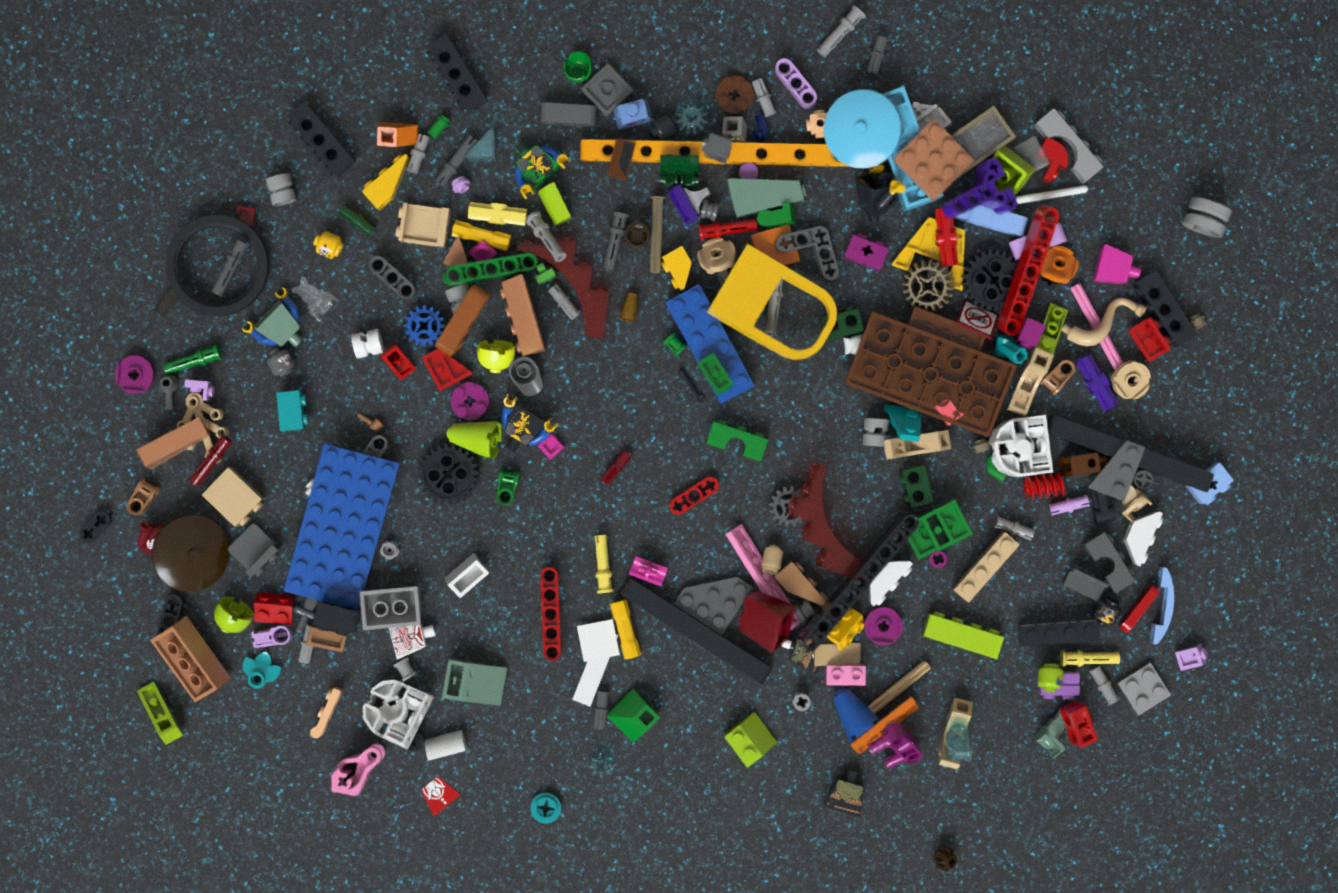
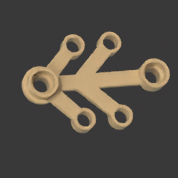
M190 393L186 398L188 409L183 420L177 423V428L182 426V423L190 422L194 414L196 418L200 417L202 421L206 418H204L202 411L210 414L212 420H220L223 418V411L206 404L200 393ZM193 399L196 400V405H193ZM216 411H217L218 414H219V415H218V418L215 417V412H216ZM206 419L211 431L215 432L219 439L222 436L221 430L224 431V435L229 436V430L226 427H220ZM210 436L203 440L207 451L205 458L209 454V449L214 447ZM196 444L188 448L187 450L194 449L196 447Z

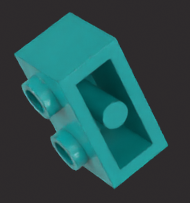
M303 391L276 393L280 431L306 429V425L309 422L308 414L304 412L307 399Z

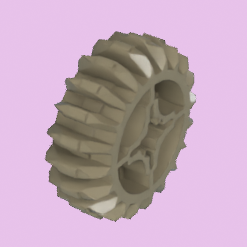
M922 260V267L915 263L914 267L916 270L913 268L908 269L912 275L905 274L904 277L909 282H903L904 286H908V289H904L903 293H910L906 300L913 298L912 306L919 303L918 308H922L924 305V310L929 311V306H931L932 311H936V304L941 309L943 308L941 301L947 304L949 300L946 296L953 297V294L948 290L955 289V286L949 285V283L955 280L954 278L948 279L947 276L951 275L952 272L949 271L945 274L944 270L947 266H943L940 269L939 261L933 266V260H929L928 265L925 260ZM923 270L936 272L931 278H926L919 274ZM940 277L944 283L943 293L937 287V281ZM915 278L921 286L918 294L914 290ZM935 278L932 282L933 290L930 288L924 291L926 289L925 282L928 283ZM927 293L938 297L935 301H925L921 298Z

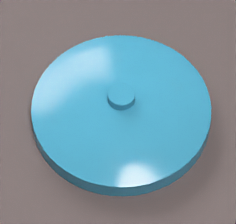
M856 90L841 96L829 109L824 122V137L831 153L842 163L855 168H870L886 161L898 147L902 134L901 118L894 104L885 96L870 90Z

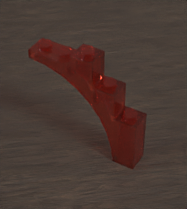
M562 237V240H557L561 249L566 253V258L561 262L555 261L543 242L542 245H534V241L523 240V243H518V252L534 254L536 257L552 264L568 278L582 304L585 319L584 336L604 339L610 293L606 292V288L595 287L594 290H591L593 267H589L590 263L578 262V265H575L577 242H574L573 238Z
M814 462V465H811L808 471V481L802 487V497L794 496L789 501L788 514L808 521V524L802 530V540L822 547L817 553L816 565L848 577L861 560L844 549L835 538L827 523L822 501L823 479L827 466ZM861 577L856 578V580L862 581Z

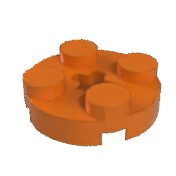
M1053 246L1051 249H1048L1040 273L1051 281L1066 284L1078 271V259H1075L1074 253L1070 249L1063 246ZM1059 261L1063 267H1058L1055 263Z

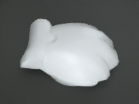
M862 333L853 335L850 338H843L845 355L850 353L855 355Z

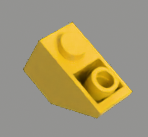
M683 246L663 256L664 262L661 265L666 273H671L673 277L671 282L674 288H679L682 292L685 290L692 262Z

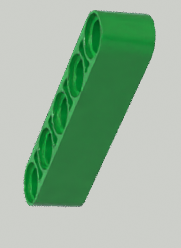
M524 253L449 267L443 273V281L446 285L456 286L524 274L536 267L537 258L534 254ZM523 259H528L531 266L526 267L523 264ZM505 262L512 264V271L505 268ZM487 265H490V266L493 267V269H494V273H493V274H490V273L487 272V270H486V266H487ZM468 268H471L475 271V277H471L468 275ZM449 272H454L457 275V280H451Z

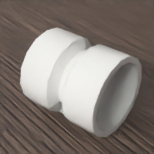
M379 329L369 330L367 334L360 332L351 335L356 358L367 357L369 353L372 355L384 353Z

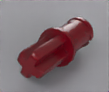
M623 449L619 456L613 462H610L611 466L601 476V481L609 485L619 472H623L622 469L632 459V456Z

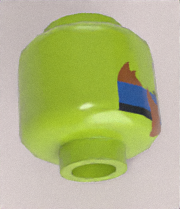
M1044 664L1043 667L1039 668L1038 686L1044 688V692L1055 693L1056 689L1062 688L1064 673L1059 668V665Z

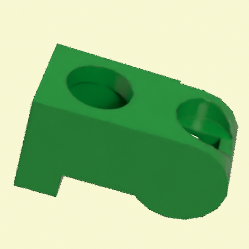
M790 202L782 203V209L760 211L757 215L758 223L765 228L795 224L793 204Z

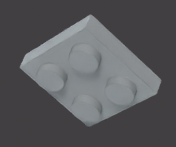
M1150 662L1117 682L1138 716L1171 696Z

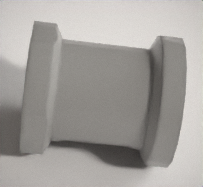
M409 657L393 665L401 674L402 682L417 674V671H414L409 663Z
M803 692L796 693L792 700L794 707L799 711H805L810 707V698ZM799 697L807 699L804 702V706L796 704L799 701Z

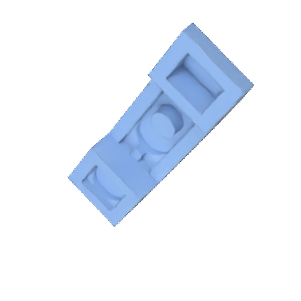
M1159 567L1157 586L1164 587L1160 624H1152L1149 643L1158 644L1163 638L1173 614L1174 588L1170 573L1165 567Z

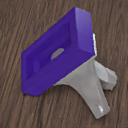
M681 185L674 187L668 192L686 226L694 223L699 218V205L704 198H708L711 194L708 187L699 191H689Z

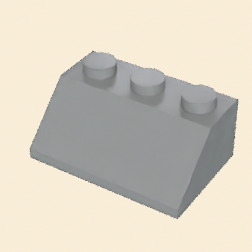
M420 586L360 591L363 630L421 625L422 603Z

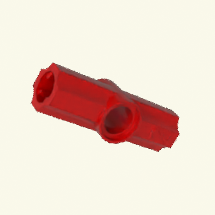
M942 208L935 209L937 225L936 242L940 251L941 267L958 265L956 250L957 233L953 224V218L946 217Z

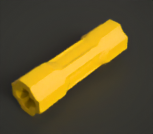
M456 220L451 236L477 242L484 239L493 248L508 251L512 235L498 231H488Z
M627 600L611 603L610 608L619 632L624 660L640 656L641 652L631 624Z

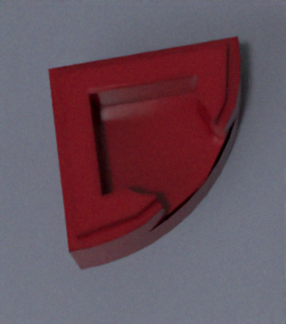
M236 205V211L241 221L248 226L254 227L256 208Z

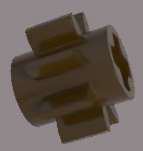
M942 846L941 850H936L933 855V861L936 863L935 868L946 872L949 869H953L957 863V857L953 855L955 850Z

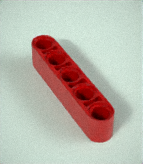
M548 566L542 570L540 576L543 654L548 661H556L562 652L559 573L555 567ZM547 570H552L555 573V578L551 581L547 580L544 576ZM548 589L555 591L556 596L552 600L547 599L545 596V592ZM547 609H554L556 617L553 619L546 616ZM547 629H556L557 636L550 638L547 635ZM555 647L558 655L555 657L549 656L548 648Z

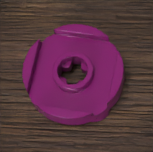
M128 356L116 367L115 380L122 390L127 393H143L149 390L154 382V368L152 363L144 357ZM134 369H137V373H140L136 380H133V377L130 376Z
M473 382L459 385L454 389L451 396L453 411L464 420L472 421L481 418L488 410L490 404L487 391L482 386ZM468 396H471L472 399L476 400V402L472 404V407H469L468 404H465V400L468 399Z
M878 607L871 610L865 618L864 631L867 637L877 645H890L902 634V620L898 613L891 608ZM882 621H885V623L889 625V627L885 628V630L882 632L881 628L878 627V624H881Z

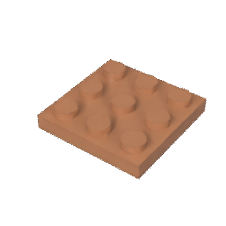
M935 119L931 120L893 159L932 201L936 200L974 161Z

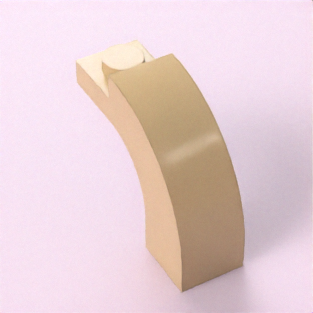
M1038 348L1034 349L1017 380L1007 410L1024 417L1027 415L1037 387L1048 372L1054 355Z
M948 430L920 434L919 442L900 440L899 438L884 440V450L887 459L951 449Z
M954 697L942 734L939 749V765L954 769L959 768L963 739L972 715L973 702Z

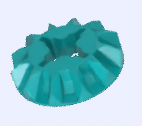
M549 792L540 793L531 803V814L540 823L548 824L554 822L561 813V803L555 795ZM546 800H548V806L554 809L548 810L546 816H544V810L538 806H544Z

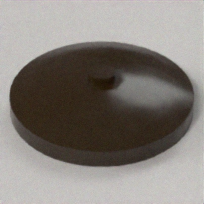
M189 514L176 517L166 523L154 539L152 546L154 569L166 584L177 590L193 592L205 589L214 584L227 567L230 554L228 551V539L219 525L204 516Z

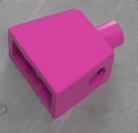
M1104 244L1101 246L1092 281L1125 284L1128 277L1138 279L1141 268L1132 266L1133 256Z

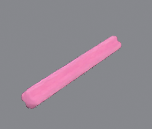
M1076 284L1071 287V291L1091 328L1094 330L1101 324V321L1081 284ZM1107 335L1100 344L1114 370H1116L1123 361L1109 335Z

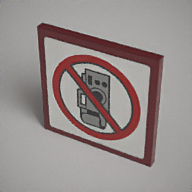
M964 299L956 324L991 339L999 315L992 311H985V308L978 309L977 304L971 305L972 302Z

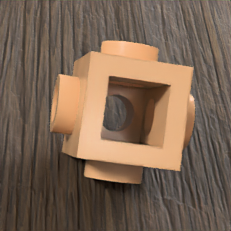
M825 110L813 111V114L809 116L810 119L806 120L807 131H811V136L815 135V138H825L824 122L827 115ZM822 122L823 126L819 127L816 123Z

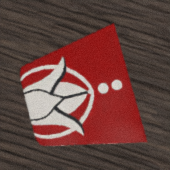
M439 777L422 789V794L433 816L460 796L457 791Z

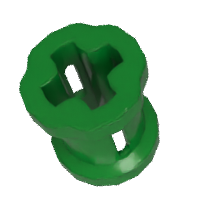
M675 332L662 343L674 352L675 357L688 346L676 336Z

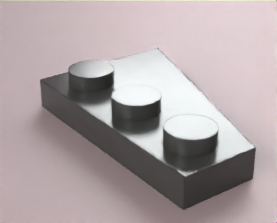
M1126 440L1107 465L1099 472L1097 477L1089 484L1088 488L1125 501L1145 446Z

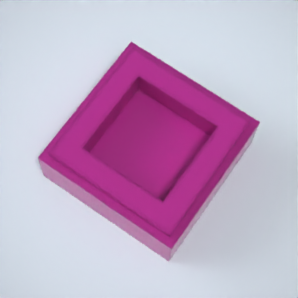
M484 239L469 252L477 261L490 260L497 253Z
M553 433L538 445L550 460L565 448Z

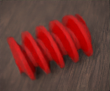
M1058 472L1055 473L1054 477L1051 473H1048L1047 477L1041 474L1039 479L1037 475H1033L1031 479L1029 476L1024 477L1023 494L1025 500H1027L1029 494L1032 500H1034L1035 494H1038L1039 498L1042 499L1043 493L1049 498L1051 492L1057 497L1058 491L1061 492L1062 496H1065L1064 481Z

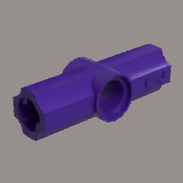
M1091 354L1077 360L1075 363L1085 379V385L1089 392L1095 396L1103 412L1118 405L1119 403L1109 387L1110 383L1106 375L1099 370Z

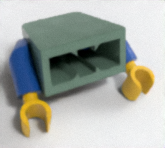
M281 287L284 290L282 296L275 292V295L280 300L256 324L247 321L250 324L249 330L243 327L242 330L243 332L251 333V336L261 344L271 346L278 344L283 346L289 341L296 347L302 341V338L296 333L300 328L298 324L300 316L296 304L288 296V291Z

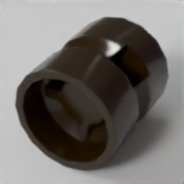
M640 222L630 224L625 231L627 244L633 249L646 247L650 240L647 226Z

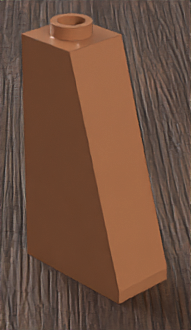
M198 417L137 449V452L145 467L152 470L209 437L208 431L211 428L206 419L202 421Z

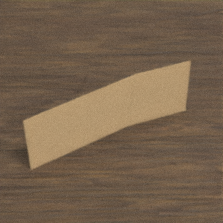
M851 643L843 651L838 650L837 644L820 645L815 650L814 666L860 664L861 643Z

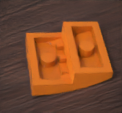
M790 225L777 227L750 236L755 249L785 266L800 261L797 250L780 253L774 247V242L778 237L792 233ZM782 239L780 246L785 248V246L792 244V240L784 242Z

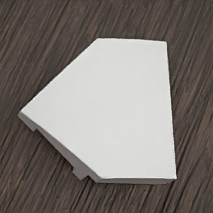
M913 102L912 110L920 131L933 119L944 130L952 125L951 120L938 105Z

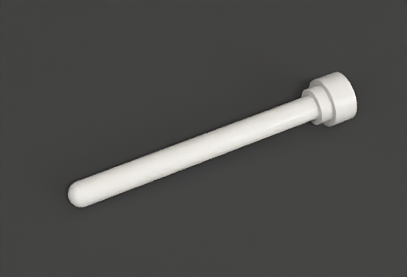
M1082 185L1017 196V204L1086 193L1088 187Z

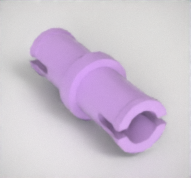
M1087 495L1073 499L1065 498V501L1049 504L1052 516L1064 512L1071 513L1073 510L1090 506Z

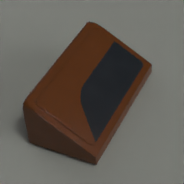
M616 138L607 174L608 177L627 181L636 143Z

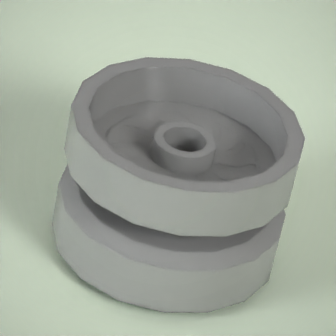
M1191 198L1188 208L1192 213L1185 214L1182 225L1207 236L1222 238L1226 229L1222 223L1229 221L1232 211L1221 204L1207 199Z

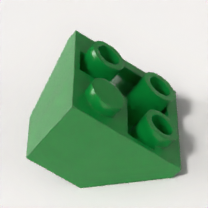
M634 688L606 715L633 743L660 719V714Z

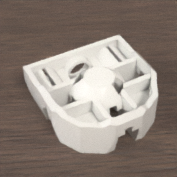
M1046 415L1009 419L993 429L989 445H992V449H994L991 460L998 471L1014 477L1053 472ZM1017 421L1019 433H1015L1014 422ZM1031 425H1037V426H1038V427H1030V428H1028V426H1031ZM1037 437L1036 447L1039 453H1034L1035 445L1032 438ZM1006 443L1007 455H1000L999 444ZM1017 452L1020 456L1017 458L1013 453ZM1023 461L1024 473H1020L1019 462Z
M397 680L381 681L372 688L370 701L363 706V719L375 735L408 750L434 697ZM403 687L407 690L401 699L398 694ZM376 698L384 700L382 707L379 709L373 707ZM396 700V705L390 706L388 704ZM409 709H410V710H413L414 712L411 714V716H410V718H409V721H408V725H407V724H404L403 722H404V721L406 720V718L408 717V713H409ZM384 723L389 724L384 735L379 733Z

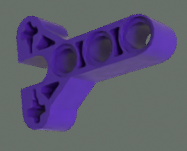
M991 158L976 166V177L972 189L943 204L942 210L946 217L954 218L979 205L992 209L998 215L1010 212L1017 207V199L1012 188L1001 192L995 188V181L1005 175L997 159Z

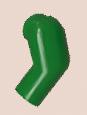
M992 454L986 460L987 472L1002 482L1007 475L997 470L991 460Z

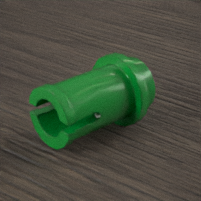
M442 114L440 117L437 116L438 119L427 131L435 139H437L446 126L449 127L450 121Z

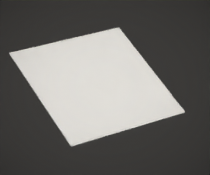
M613 619L577 626L584 662L620 655Z

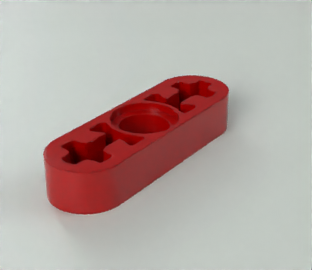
M707 477L674 498L669 505L671 512L675 515H681L714 494L719 488L717 479ZM707 480L710 482L714 481V490L707 489L704 491L707 495L703 497L702 491L697 487L701 485L704 488L707 485ZM690 491H698L700 498L697 501H691L688 497ZM685 495L686 500L691 505L687 507V504H684L680 512L679 510H674V502H682L683 499L681 497Z
M1153 583L1150 584L1118 627L1128 633L1155 600L1161 589Z

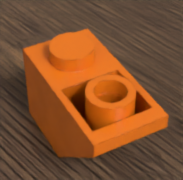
M379 122L377 146L400 147L414 145L417 140L418 125Z

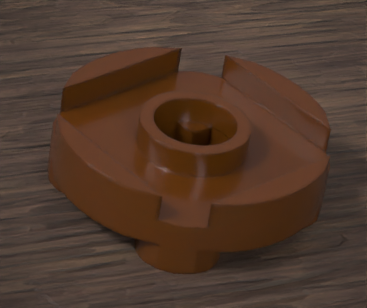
M730 76L725 77L718 84L715 98L722 111L730 115H738L745 112L751 106L754 92L751 83L745 78ZM736 90L740 98L737 97L735 100H732V96L729 93Z

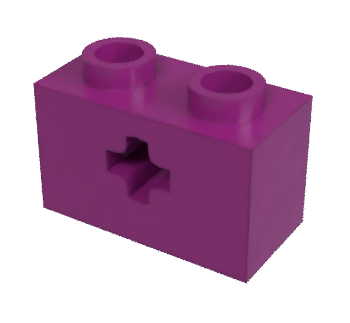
M859 233L852 235L843 258L880 271L889 248L885 247L886 244L877 240L875 242L868 241L867 236ZM869 247V251L872 252V254H868L867 256H865L864 251H862V249Z
M1030 318L1024 319L1021 330L1015 335L1014 342L1026 350L1037 347L1046 325Z

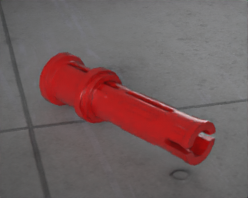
M756 218L721 224L718 221L707 225L700 223L698 224L700 241H703L704 238H720L721 235L757 231Z

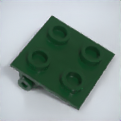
M660 155V184L673 186V179H675V186H677V179L681 180V186H683V180H685V186L698 184L699 156Z

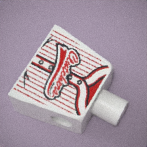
M422 621L421 625L389 628L397 659L426 647V638L436 636L434 625L423 627Z

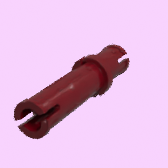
M222 435L216 445L209 449L207 457L189 478L193 485L200 486L217 461L224 457L223 453L232 443L228 436Z

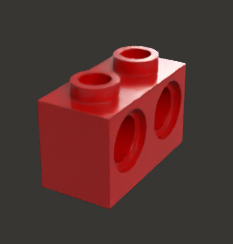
M1074 701L1059 708L1072 744L1083 748L1098 740L1086 705Z

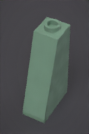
M727 179L736 219L759 213L762 210L780 208L782 203L790 202L795 204L803 202L804 196H806L805 187L800 185L799 181Z

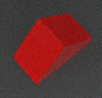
M397 344L380 355L400 380L416 370L404 351Z

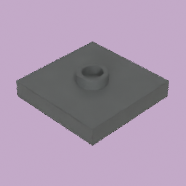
M609 63L580 88L606 117L634 92V89Z

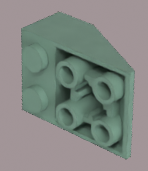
M450 658L448 660L442 698L501 706L507 667Z

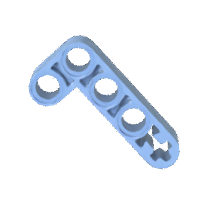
M981 205L954 217L958 220L1016 237H1023L1028 218L1011 212L998 215L992 209Z

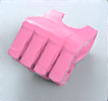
M375 743L361 754L344 758L331 775V791L351 796L359 794L364 788L373 767L385 757L386 751L384 746ZM371 752L376 753L377 758L372 757ZM357 762L356 773L345 782L343 778L353 771L351 768H346L345 764Z

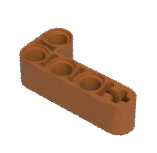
M474 284L439 337L435 347L450 357L455 356L464 343L463 339L486 305L491 294Z

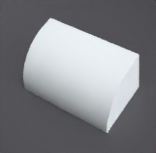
M473 553L447 575L445 580L447 585L461 598L488 575L489 572Z
M463 730L425 739L428 761L463 752L467 749Z

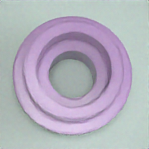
M465 176L458 177L452 182L455 193L461 194L469 189L470 181Z

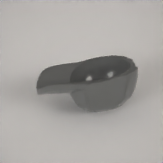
M526 356L518 357L511 362L509 374L520 391L526 396H533L539 393L543 388V383L536 363Z

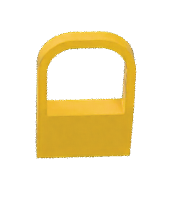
M749 244L744 248L707 311L708 314L750 339L792 360L806 359L814 355L825 343L837 318L835 302L827 291ZM780 279L818 298L827 310L826 325L815 344L808 349L793 350L754 327L755 322Z

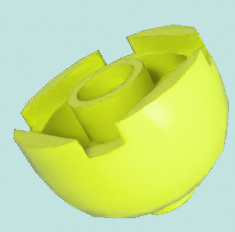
M488 340L479 342L477 344L478 360L483 367L490 369V372L500 373L501 370L508 368L514 360L515 346H513V343L504 340H494L492 344H488Z

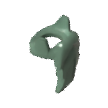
M1060 709L1053 719H1050L1046 725L1040 728L1035 740L1042 747L1053 749L1050 755L1052 758H1056L1065 751V747L1058 741L1065 728Z

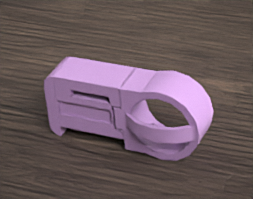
M281 625L268 630L253 631L251 633L252 638H254L253 647L260 648L289 643L293 637L292 630L286 625ZM280 628H283L287 631L284 633L276 634L277 630ZM288 636L284 642L277 639L278 637Z

